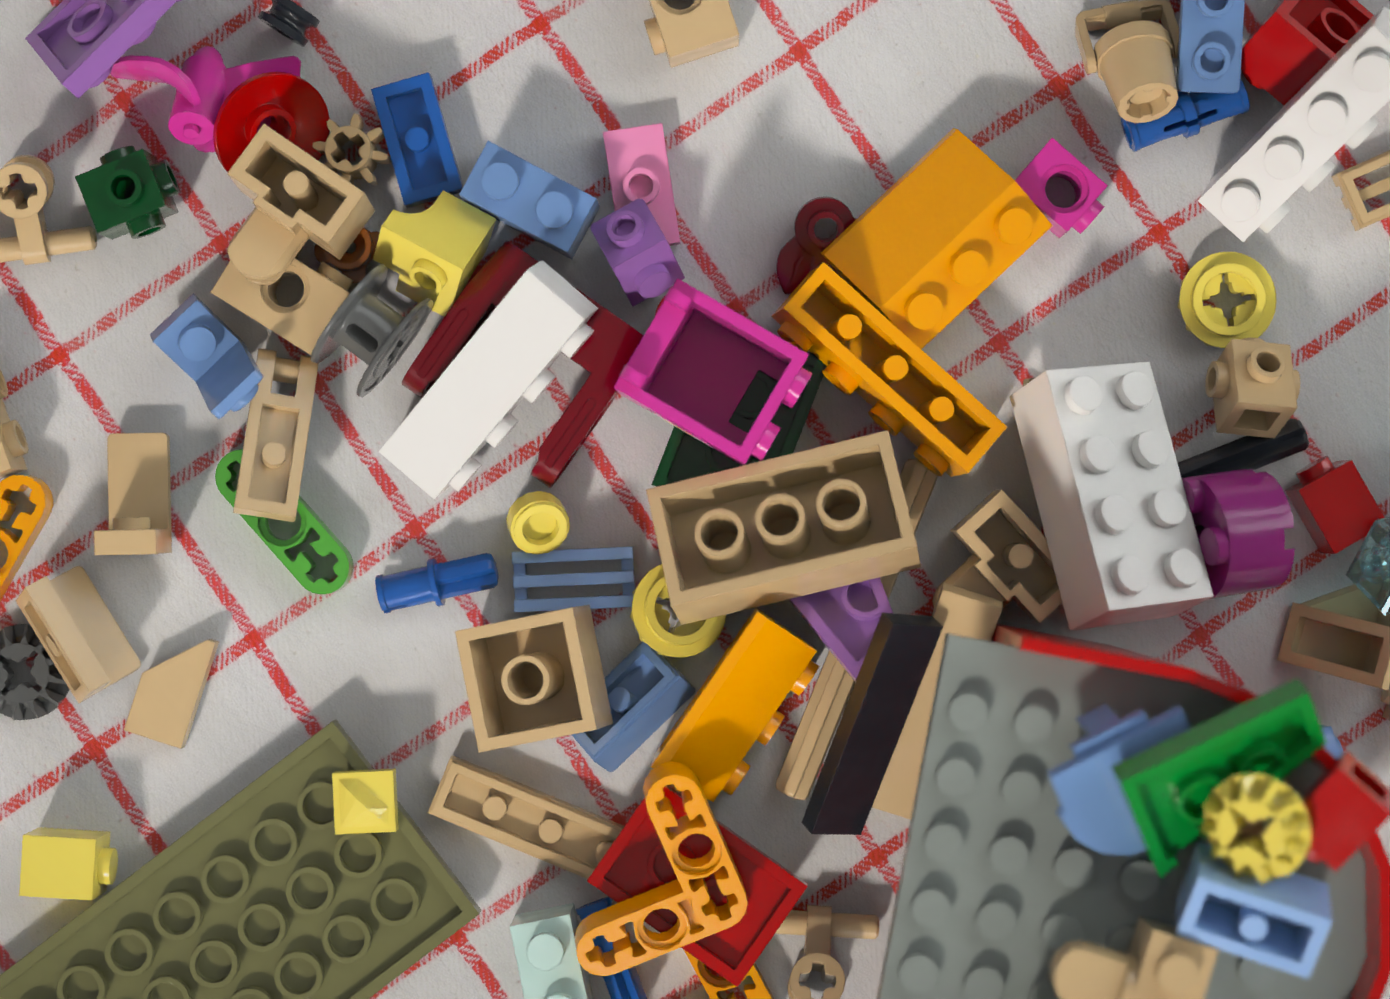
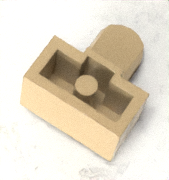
M263 124L227 173L239 190L254 200L252 203L255 205L253 211L229 242L228 255L232 264L247 280L256 284L271 285L281 278L308 239L340 260L371 218L375 209L363 191Z
M994 490L950 530L972 555L944 580V583L1001 600L1002 607H1005L1014 600L1031 620L1039 623L1063 603L1046 537L1003 490ZM943 582L935 591L932 600L933 607L936 605Z
M1139 916L1128 953L1088 941H1068L1057 949L1052 957L1049 967V978L1052 988L1060 999H1204L1219 949L1176 935V927Z

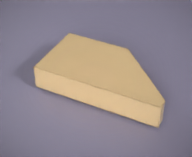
M208 639L143 672L124 730L180 749L184 748L219 641Z

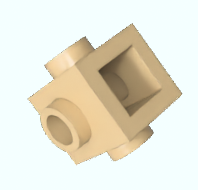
M1260 338L1231 339L1217 361L1210 363L1206 374L1205 389L1207 396L1213 398L1216 433L1275 438L1296 411L1300 392V375L1297 370L1293 369L1290 345L1269 343Z

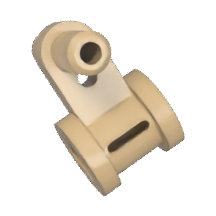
M16 156L0 169V211L14 218L17 236L0 238V263L23 260L25 265L51 262L52 255L94 250L97 247L96 232L91 226L47 231L43 206L53 194L55 179L48 164L36 156ZM18 174L22 175L25 183H35L36 189L28 199L24 198L22 190H12L10 184Z
M807 905L806 911L791 910L775 933L805 935L804 957L796 962L788 981L787 991L789 999H814L811 998L809 987L800 986V982L808 980L811 971L821 972L822 982L832 984V988L829 987L824 990L821 999H840L845 988V974L841 965L830 956L831 937L876 939L879 936L878 916L832 913L831 906Z

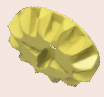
M1219 252L1201 259L1189 270L1181 281L1177 307L1181 312L1187 331L1194 334L1207 346L1226 348L1231 339L1258 338L1266 331L1275 314L1276 291L1269 273L1258 261L1242 253ZM1222 275H1224V282L1228 284L1230 293L1251 297V300L1244 301L1241 305L1232 308V318H1229L1230 326H1228L1227 318L1224 317L1221 308H1212L1211 305L1203 306V301L1209 300L1210 297L1220 293V284L1223 283Z
M662 564L646 572L632 592L633 601L630 618L633 620L639 633V640L657 651L659 655L678 658L694 656L709 648L722 632L726 615L681 625L680 621H678L675 627L671 628L670 633L668 632L671 625L668 623L670 613L662 608L663 605L656 603V600L670 601Z
M1243 773L1232 776L1219 784L1203 804L1205 814L1200 833L1207 835L1212 846L1211 859H1222L1232 868L1233 877L1246 875L1258 878L1261 884L1283 875L1287 877L1302 863L1309 851L1312 828L1308 812L1297 794L1283 782L1273 777L1258 773ZM1242 814L1250 822L1257 821L1258 819L1265 820L1269 816L1274 818L1262 835L1266 845L1257 837L1251 838L1248 841L1246 839L1240 841L1237 836L1246 824Z

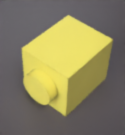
M39 827L24 834L22 839L19 896L94 900L107 891V884L112 885L114 883L118 867L117 849L110 848L111 832Z

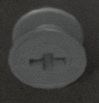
M384 264L378 265L369 272L347 296L321 333L310 359L318 364L329 357L340 345L352 352L368 365L356 392L362 398L369 394L399 361L424 325L434 304V301L426 298L404 317L381 301L377 295L388 273V267Z

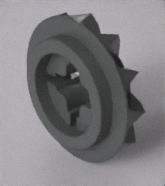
M18 624L3 628L0 631V713L13 720H31L49 714L63 702L69 692V687L30 624ZM38 653L33 660L34 665L30 673L36 678L35 682L39 686H33L26 682L8 690L12 684L10 681L14 676V671L9 667L10 663L4 658L7 660L12 659L19 663Z

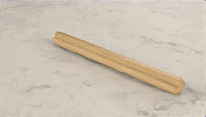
M908 459L901 471L900 480L915 535L938 476L928 470L918 460ZM899 573L880 577L888 600ZM830 650L775 783L777 790L795 799L806 800L809 797L855 684L853 678Z

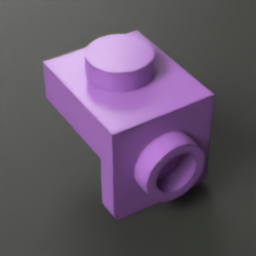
M636 199L591 225L590 229L632 307L648 298L663 294L670 286L674 285L677 278L680 280L685 279L664 234L643 199Z

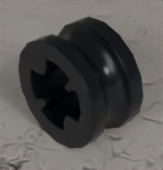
M272 0L271 9L261 11L258 15V18L266 25L302 47H305L308 42L305 37L306 30L310 27L316 28L320 23L315 16L291 0Z

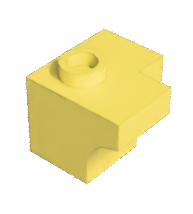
M443 190L435 203L425 211L403 213L393 209L381 226L373 260L384 264L389 269L400 274L395 291L417 303L430 298L434 301L432 311L445 317L485 255L496 218Z

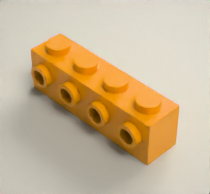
M824 262L809 272L771 316L781 325L777 333L783 340L806 353L809 350L827 366L823 370V374L837 389L849 396L854 391L872 406L868 414L873 421L885 431L888 430L889 434L893 436L901 432L918 447L913 453L917 460L937 476L941 477L945 472L950 477L969 473L1007 428L1001 420Z

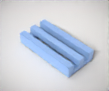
M633 546L561 549L537 555L524 551L512 552L513 588L515 592L514 612L556 611L590 605V609L632 607V592L635 589ZM621 559L622 571L527 575L526 563ZM619 583H622L623 595L528 599L527 588Z

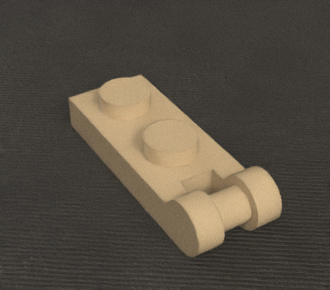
M258 348L256 364L263 378L258 383V391L249 405L233 513L294 522L298 507L318 364L312 362L310 356L301 355L300 360L297 361L276 357L277 351ZM272 382L296 384L294 397L271 393Z

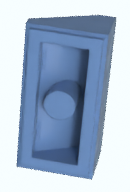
M643 641L604 678L613 724L593 731L572 734L591 759L608 772L615 771L696 692L691 683L664 655H659L657 651Z

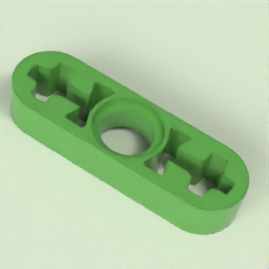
M243 449L226 454L220 460L215 472L218 490L233 508L236 489H234L232 483L237 478L233 467L236 463H241ZM300 495L297 511L301 517V527L294 537L287 540L280 539L271 532L268 523L269 518L239 514L306 590L315 594L334 593L344 588L350 581L354 569L350 552ZM313 529L320 535L319 540L310 543L314 550L323 557L335 554L339 560L333 567L337 575L333 582L327 577L318 580L313 579L311 572L315 569L316 564L306 551L300 552L296 560L289 553L290 549L302 545L310 537Z

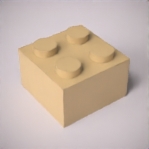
M590 605L571 607L455 631L478 752L593 731L613 724Z

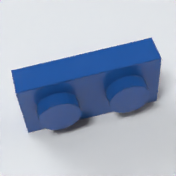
M427 72L371 89L404 205L410 208L437 200L443 190L451 195L460 193L463 188V182L431 74Z

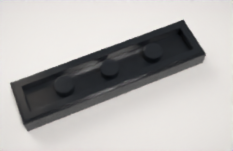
M896 613L881 614L801 822L811 834L861 835L943 629V626L933 616Z

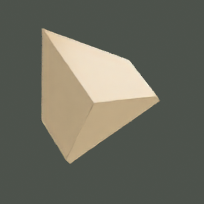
M1390 571L1300 604L1293 602L1277 660L1388 690L1390 684Z

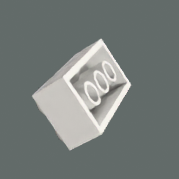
M1150 361L1046 370L1009 396L1070 631L1173 617L1214 597Z

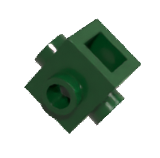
M134 146L115 149L100 157L101 166L75 176L97 233L112 240L130 233L132 239L156 233L166 227L164 218L179 213L172 196L179 194L180 189L169 163L165 159L158 162L156 156L144 149L136 151Z

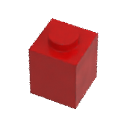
M1328 456L1322 457L1297 471L1295 474L1300 482L1285 490L1320 553L1336 554L1388 524L1352 460H1340L1332 463Z
M1347 750L1300 797L1310 817L1312 828L1311 845L1306 858L1315 863L1323 860L1336 872L1390 818V788Z

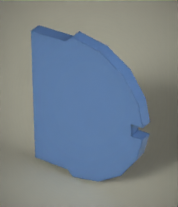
M1105 703L1076 718L1079 727L1087 736L1069 744L1075 758L1047 771V775L1060 804L1056 813L1078 842L1101 854L1130 856L1146 850L1111 766L1191 728L1184 710L1179 705L1148 720L1142 708L1120 719Z

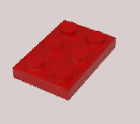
M668 785L663 787L664 797L670 800L677 820L686 816L687 813L684 809L681 794ZM645 797L587 880V882L617 903L677 879L647 811ZM716 820L743 882L748 903L746 912L741 920L730 928L681 948L738 987L808 887V883ZM691 834L681 841L678 851L686 858H701L710 851L713 841L704 834ZM714 873L704 877L710 900H713L717 907L726 904V895L721 893ZM661 908L650 912L644 919V922L661 933L673 928L678 916L669 909Z

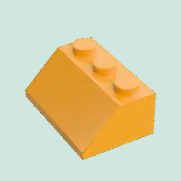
M953 128L824 249L821 254L853 289L922 350L1053 225L1012 177L963 133Z
M755 607L654 754L651 767L655 768L667 762L682 763L693 770L708 800L714 802L721 790L731 796L751 767L743 761L747 752L756 740L765 746L782 723L785 715L777 711L789 691L791 690L800 696L817 672L819 665L811 660L816 654L817 649Z

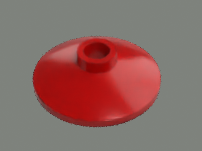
M286 72L262 73L238 85L221 105L213 129L215 152L223 168L229 172L257 134V128L261 121L268 116H271L269 127L319 161L323 154L313 148V143L319 141L326 142L330 134L326 122L330 119L329 112L321 94L303 78Z

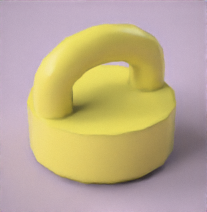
M543 491L529 492L517 498L509 508L506 517L508 531L516 546L526 553L536 555L549 553L558 548L566 539L570 529L569 517L561 501L551 493Z

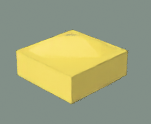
M396 768L335 771L332 773L335 835L396 832L399 829Z

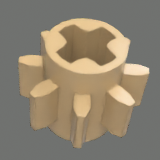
M355 113L351 118L350 126L339 127L331 119L326 121L331 134L326 142L319 141L313 143V148L327 157L328 162L323 165L335 173L339 171L342 174L341 177L353 185L354 179L364 178L368 183L376 186L377 180L373 172L378 163H391V158L387 154L378 151L376 144L384 138L383 130L378 127L365 134L363 132V119L359 114ZM348 141H352L358 147L361 146L358 151L362 160L354 166L348 160H343L346 153L342 146Z

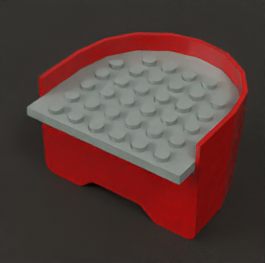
M998 623L991 641L946 633L877 999H1060L1052 988L1049 978V967L1056 950L1066 942L1083 940L1128 953L1139 916L1176 927V897L1198 841L1210 844L1209 839L1207 840L1200 834L1174 855L1179 864L1162 878L1159 877L1151 864L1146 851L1130 856L1101 854L1078 842L1056 812L1060 804L1047 771L1075 758L1069 744L1087 736L1079 727L1076 718L1105 703L1120 719L1142 708L1148 720L1179 705L1185 712L1190 728H1193L1258 696L1193 669L1109 644ZM1322 746L1280 781L1291 788L1300 798L1337 759ZM1272 816L1263 820V828L1268 829L1267 826L1274 820ZM1376 831L1336 872L1323 860L1315 863L1309 859L1303 860L1292 871L1329 884L1333 922L1309 979L1219 949L1204 999H1382L1390 979V860L1378 832Z

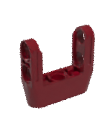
M506 240L464 288L409 367L402 380V385L420 398H423L529 268L539 263V261ZM579 289L577 290L591 301L598 310L586 323L594 332L570 359L591 373V375L539 447L538 461L530 475L549 488L556 483L618 395L614 386L620 377L621 371L628 364L644 336Z

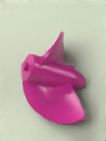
M205 46L187 58L181 70L161 58L130 55L120 57L113 64L110 74L119 79L167 83L175 87L176 93L168 122L169 131L179 141L193 145L197 150L206 153L215 152L213 129L216 116L224 100L238 85L253 76L267 72H286L300 77L301 61L296 56H286L226 68L219 51L214 47ZM268 116L261 121L257 128V132L263 124L269 127L271 123V116Z

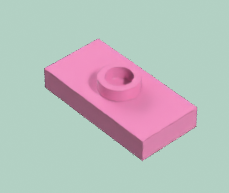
M658 123L603 132L614 211L636 199H643L669 246L680 245L663 124Z

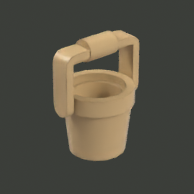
M1168 0L1127 1L1082 11L1076 16L1075 37L1086 74L1098 73V77L1104 81L1120 117L1125 121L1133 123H1147L1161 118L1175 107L1178 100V92L1172 59L1178 58L1179 27L1172 5ZM1160 19L1162 25L1156 22H1152L1150 20ZM1111 29L1098 40L1093 50L1088 31Z

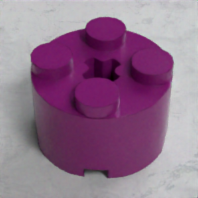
M1240 469L1182 479L1214 596L1210 599L1277 588L1284 583L1290 574L1294 562L1295 548L1285 549L1284 529L1294 528L1293 515L1282 487L1272 475L1265 471L1256 473L1253 471L1254 469Z

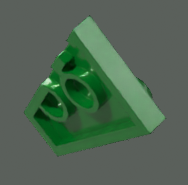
M1296 678L1115 764L1111 768L1150 862L1159 877L1162 878L1179 864L1174 855L1200 834L1208 840L1206 834L1200 833L1205 814L1203 804L1219 784L1232 776L1243 773L1264 774L1280 781L1327 742L1309 692L1299 679Z

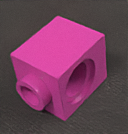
M1054 138L1048 141L1015 179L1018 185L1053 225L1049 230L1058 238L1066 234L1071 227L1081 234L1105 207L1097 198L1108 185ZM1063 178L1071 183L1075 191V200L1072 206L1060 208L1048 200L1045 187L1049 179Z

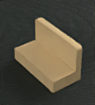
M75 566L52 580L45 576L25 587L16 599V603L78 704L140 668L141 661L83 567Z

